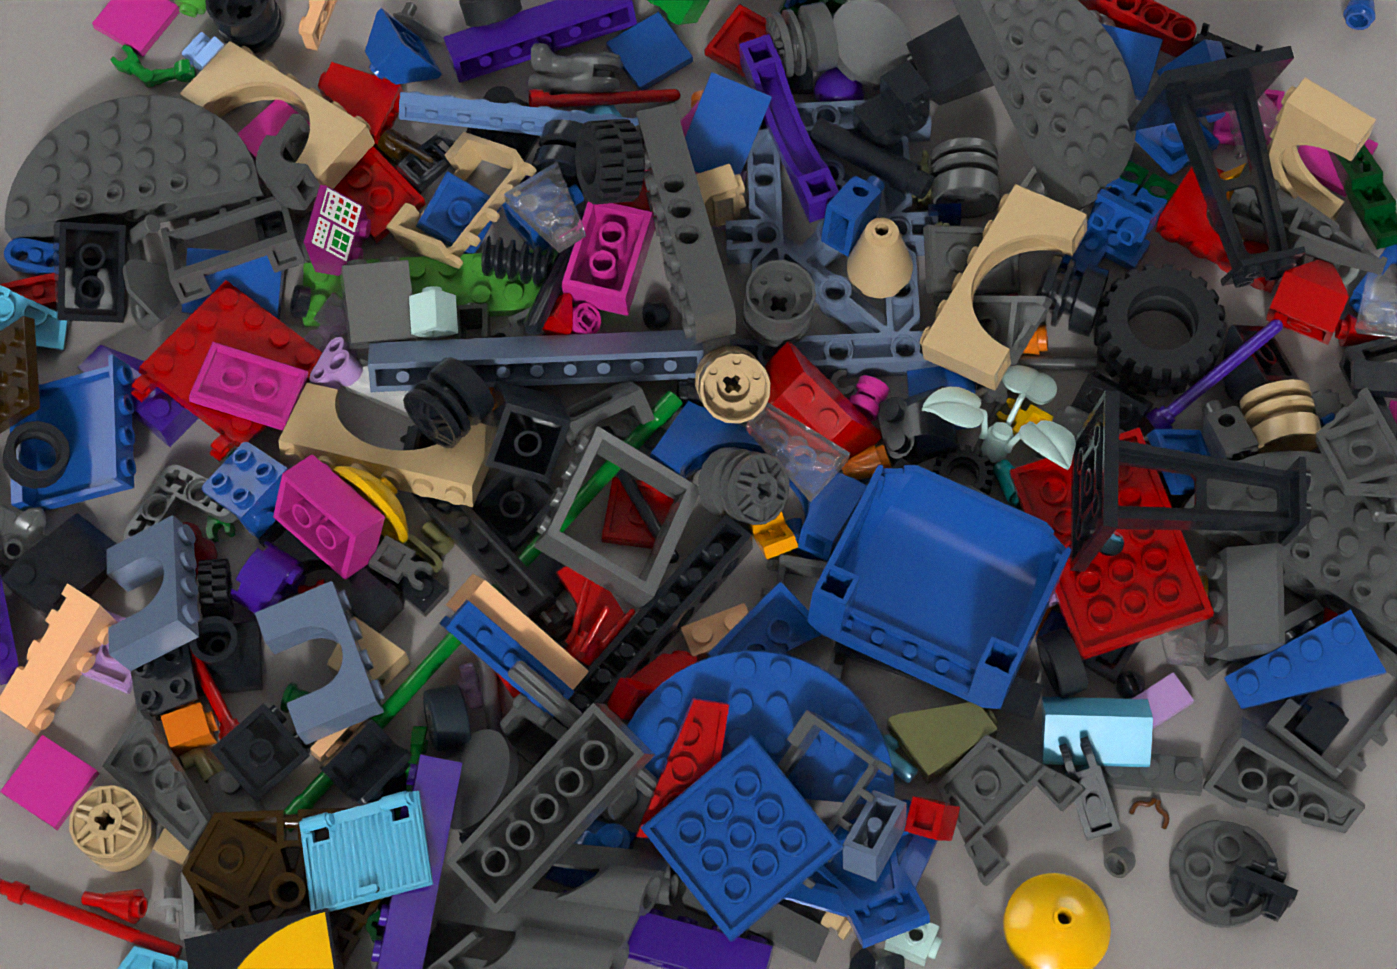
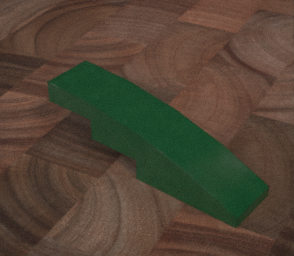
M1363 145L1352 161L1328 150L1346 195L1376 249L1397 245L1396 200L1384 185L1383 171L1369 150Z

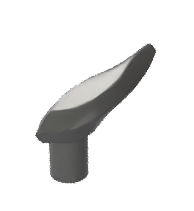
M407 2L402 12L393 14L395 19L418 37L444 43V39L439 34L426 27L423 22L413 18L417 11V6L414 3Z

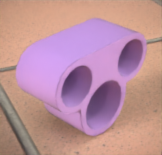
M341 337L332 339L310 374V382L337 390L341 386L354 384L363 372L362 364L356 360L357 351L349 350L348 343Z

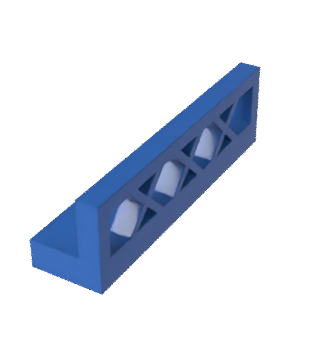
M467 599L451 618L445 615L439 622L441 626L526 696L535 706L552 717L554 715L508 676V671L517 661L525 662L567 700L575 692Z

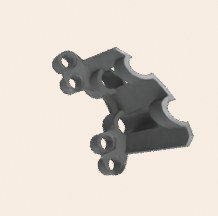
M645 838L640 850L572 844L553 866L596 872L593 878L564 893L530 889L509 913L495 914L468 887L434 918L437 920V925L428 938L423 969H427L473 932L476 926L516 932V936L511 945L494 960L461 956L452 964L455 969H624L629 955V944L627 942L640 915L645 916L649 913L655 903L670 906L674 904L678 893V875L649 838Z

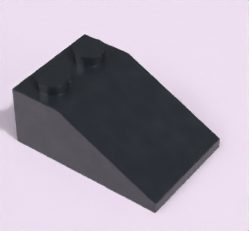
M58 222L54 224L53 262L57 320L124 323L125 280L123 266L125 264L126 225Z
M76 513L26 551L2 577V580L14 594L47 618L52 609L59 611L66 597L61 593L67 583L89 598L109 577L107 575L106 549L117 543L80 514Z

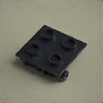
M189 642L131 671L137 712L138 710L148 711L151 717H156L157 721H162L161 716L171 713L172 709L199 699Z

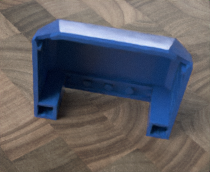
M878 465L813 590L807 622L825 637L982 708L1001 709L1049 606L1072 550L1070 547L1065 548L1054 536V530L1047 522L918 465H904V468H883V465Z

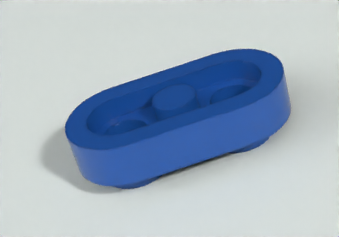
M16 238L6 245L4 258L14 271L35 276L54 273V266L49 267L53 262L52 243L28 238ZM28 255L25 260H19L21 256Z

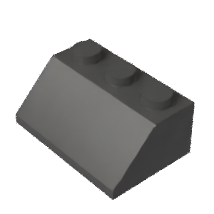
M1270 543L1228 547L1208 558L1206 566L1208 599L1214 611L1213 618L1209 619V629L1207 632L1209 657L1247 664L1284 645L1282 544Z

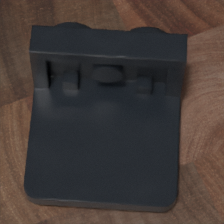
M369 718L319 769L347 798L363 806L366 803L375 802L383 794V786L392 777L394 779L400 777L409 768L410 764L408 761L413 755L407 749L395 744Z

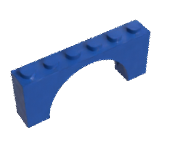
M688 401L651 452L650 458L685 479L701 470L703 463L713 452L725 447H735L750 452L770 454L779 459L787 470L790 481L789 486L798 497L804 512L805 522L801 529L798 548L828 562L867 485L860 483L855 478L839 473L823 463H818L794 449L778 444L764 435L757 434L738 423H725L714 418L705 407Z

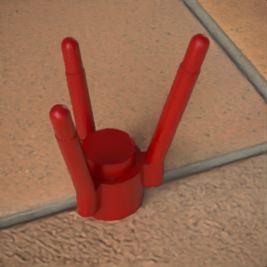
M585 578L572 628L565 642L570 644L566 652L590 666L594 658H598L625 627L636 611L631 608L599 645L598 643L601 639L596 636L610 612L609 606L603 608L589 633L582 630L580 635H578L592 582Z

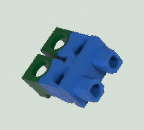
M1128 161L1120 177L1107 184L1105 189L1102 188L1097 194V199L1090 214L1089 225L1099 231L1105 230L1107 226L1118 231L1116 235L1118 240L1130 246L1135 241L1139 243L1144 241L1146 235L1153 229L1159 216L1179 186L1154 173L1146 181L1149 170ZM1124 171H1129L1137 176V180H1127L1122 175ZM1152 186L1161 187L1165 190L1166 195L1160 196L1152 193Z

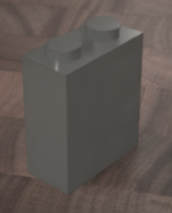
M392 256L382 258L378 263H367L364 259L348 261L347 265L342 266L340 279L349 350L369 349V343L416 341L418 336L411 334L409 296L412 295L408 260L400 261L399 257Z

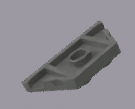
M934 296V305L938 307L943 299L948 300L949 296ZM974 296L973 310L982 328L994 340L1010 349L1011 364H1017L1051 306L1052 299L1047 296Z
M1366 387L1358 393V398L1348 408L1344 406L1335 415V419L1332 422L1324 425L1316 433L1315 442L1344 495L1397 498V440Z

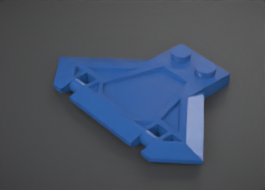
M904 799V800H901V801L906 802V821H907V817H908V813H909L911 801H910V800H907V799ZM857 818L849 820V822L854 825ZM840 826L834 836L843 845L849 832ZM904 831L877 882L843 869V850H841L831 862L825 863L810 876L816 882L812 889L802 883L784 899L847 917L863 949L930 923L929 912L917 893L916 888L938 840Z

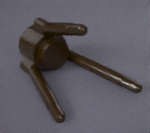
M394 129L386 130L381 135L377 144L378 149L384 153L383 157L396 170L398 164L395 161L397 159L402 161L409 153L428 163H433L434 161L431 156L417 149L421 144L414 142L406 135L402 136ZM432 150L430 152L438 161L443 159L436 151Z

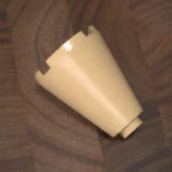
M888 218L873 219L867 224L849 254L847 261L849 281L853 286L855 285L859 288L862 294L881 299L896 295L911 280L913 271L912 257L897 225Z

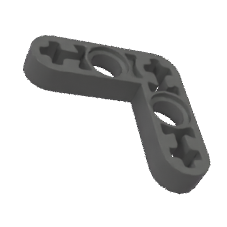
M171 465L160 474L123 534V541L149 528L148 524L145 525L147 521L154 525L172 515L175 516L183 503L224 523H232L238 520V518L226 508L222 509L216 501L208 496L200 501H195L196 492L202 488V485L208 479L182 466ZM174 479H181L186 484L185 489L178 484H172ZM159 503H165L164 512L158 517H152L153 508Z

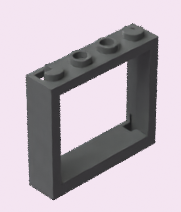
M597 426L588 436L583 434L579 443L575 446L574 452L577 453L575 461L571 460L565 467L561 475L565 482L562 488L558 487L554 491L548 502L552 509L549 515L545 514L537 525V532L540 534L534 547L641 609L655 596L699 496L698 486ZM595 454L607 459L673 499V503L639 578L560 532L561 526Z

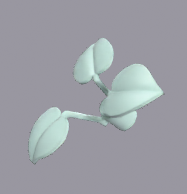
M1022 365L1010 366L1007 369L1002 381L1009 390L1020 395L1005 423L996 422L988 428L987 411L980 408L981 399L976 394L960 387H945L935 391L927 398L922 407V411L934 413L944 420L961 427L974 428L981 424V433L979 435V438L983 439L980 448L982 451L981 456L987 455L990 462L998 463L1004 460L1007 453H1011L1013 446L1022 439L1029 447L1064 469L1069 470L1076 442L1073 434L1063 426L1047 420L1040 421L1037 425L1029 421L1020 427L1019 432L1015 436L1012 433L1011 425L1025 397L1036 404L1043 405L1051 402L1056 395L1057 385L1054 379L1045 373H1039L1036 369Z

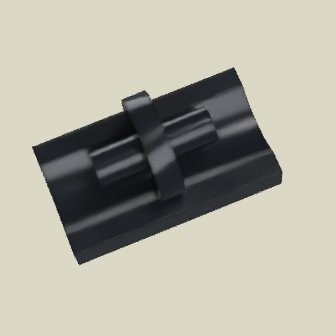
M1272 856L1269 857L1266 865L1252 860L1249 870L1235 865L1227 882L1231 884L1228 902L1246 908L1252 893L1263 897L1265 901L1260 914L1276 922L1279 921L1285 910L1295 901L1298 890L1283 884L1287 873L1274 869L1277 858Z

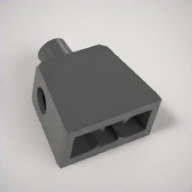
M1218 400L1210 401L1202 407L1201 410L1204 415L1202 436L1211 457L1239 461L1257 455L1259 443L1238 407L1231 406L1223 409Z

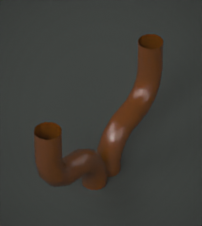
M1152 797L1149 802L1136 801L1133 803L1129 810V813L1134 815L1138 806L1151 807L1155 804L1157 812L1164 817L1161 828L1167 829L1170 818L1168 813L1161 808L1160 800Z

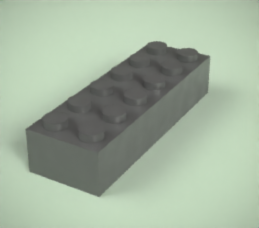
M593 703L446 863L495 914L509 913L655 754L605 704Z

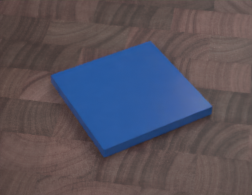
M752 735L641 827L646 836L731 942L844 848Z

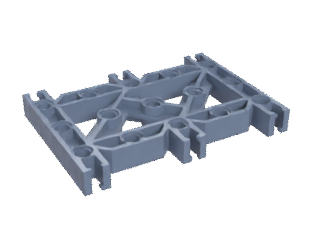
M868 100L795 103L809 136L814 124L822 117L862 137L853 126V109ZM928 115L927 123L919 131H911L901 137L899 142L893 147L883 149L900 158L905 157L909 159L908 142L930 141L931 116ZM764 118L761 125H766ZM768 127L759 129L747 157L750 220L725 221L727 265L752 264L753 272L758 266L769 261L786 260L798 264L809 273L815 283V302L819 304L821 312L829 318L837 319L854 333L803 336L799 342L793 344L827 379H831L833 374L839 370H846L847 376L845 378H858L863 375L872 377L905 376L907 371L938 367V365L925 360L923 354L920 353L922 351L920 339L924 331H919L920 308L916 256H925L924 235H913L924 233L923 227L927 225L937 224L938 211L911 212L912 194L905 195L888 186L887 182L880 179L884 183L885 188L882 191L877 218H888L897 225L900 233L904 235L902 238L913 261L911 280L899 290L908 293V295L904 297L894 295L884 298L885 315H883L856 293L845 277L834 275L826 268L833 260L841 258L844 254L821 242L824 219L818 223L816 231L801 246L797 245L783 233L780 162L782 164L783 162ZM817 150L824 163L828 166L833 179L836 180L835 184L840 191L851 177L845 173L844 166L839 161L826 158ZM762 181H768L771 184L762 186L758 183ZM766 238L774 240L772 243L768 244L760 242L762 239ZM732 241H752L748 243L732 244ZM831 294H839L842 296V298L838 300L830 299L828 296ZM753 338L730 339V346H739L750 351L764 368L767 364L765 359L769 356H774L782 348L762 345ZM902 350H907L911 352L912 355L908 357H902L898 355V352ZM835 353H842L846 357L841 360H835L831 356ZM735 376L732 378V383H738Z

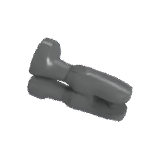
M535 43L532 47L531 63L538 74L530 76L528 92L533 89H543V92L557 95L563 93H605L619 89L618 79L596 77L597 71L620 70L621 60L619 58L600 54H585L583 52L574 53L570 56H560L554 54L550 46L544 43ZM553 73H572V75L567 78H555L546 76V74Z

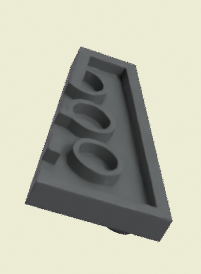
M138 710L102 767L134 795L143 807L187 850H193L212 816L149 712Z

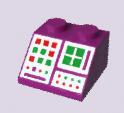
M326 185L319 186L304 245L315 272L340 276L342 266L347 265L348 261L363 259V248L361 247L363 239L368 238L370 235L371 220L367 218L364 206Z

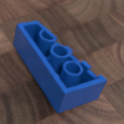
M1350 609L1225 676L1224 679L1241 709L1245 710L1385 675L1387 672Z

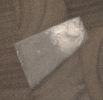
M557 162L504 193L506 203L558 253L586 237L583 224Z
M768 402L763 411L747 422V432L767 454L781 461L786 468L788 478L810 502L813 501L849 460L850 452Z

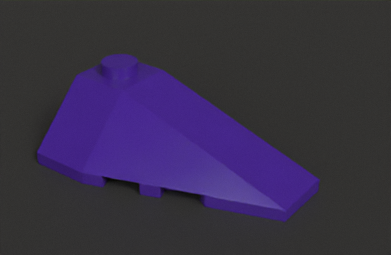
M100 344L77 368L84 373L109 366L108 355L113 354L130 366L134 382L142 375L139 373V366L144 361ZM133 382L131 383V392L134 390L132 387ZM156 387L143 402L131 394L134 403L132 416L169 447L199 419L159 387Z

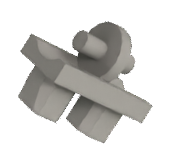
M181 872V876L177 877L178 898H175L174 887H165L164 899L154 902V911L165 913V924L176 923V912H178L180 941H184V939L192 938L194 934L211 931L213 925L204 909L194 910V899H197Z

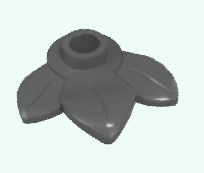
M6 505L0 507V562L3 565L12 567L26 551L47 536L43 534L46 527V516L43 508H31L16 516ZM9 544H16L19 547L20 552L17 556L8 554L7 546Z

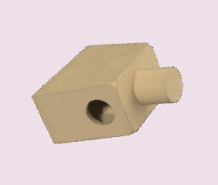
M354 616L352 620L356 619L363 638L358 640L361 650L367 649L374 668L369 670L372 680L378 679L383 689L410 664V661L405 651ZM337 644L327 663L334 676L338 674L343 659L340 644Z

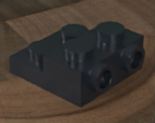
M264 703L210 749L256 803L310 757L306 751L310 745H306L297 732L291 734L283 725L287 718L275 705L268 708Z

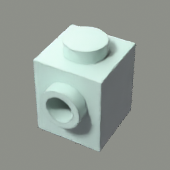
M430 286L423 288L421 293L409 296L412 335L436 340L458 333L456 295L442 291L441 287Z
M930 922L887 939L884 949L896 955H902L905 959L921 966H925L928 957L935 960L943 941V939L937 937L940 926Z

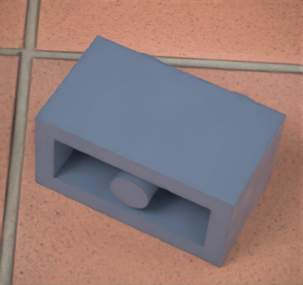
M873 790L872 794L875 796V799L872 803L866 802L845 839L842 850L843 869L877 882L904 832L906 825V802Z

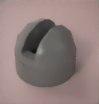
M1124 846L1113 848L1104 856L1106 870L1116 878H1124L1135 867L1136 859L1134 853L1129 852Z

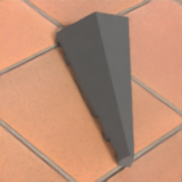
M1248 162L1246 163L1240 177L1248 176L1250 174ZM1274 179L1289 249L1304 246L1306 251L1304 255L1378 275L1382 274L1388 260L1386 257L1378 258L1364 248L1362 240L1357 237L1354 240L1339 230V224L1299 196L1294 199L1280 189V183ZM1246 187L1234 190L1229 205L1241 238L1268 245L1254 189Z

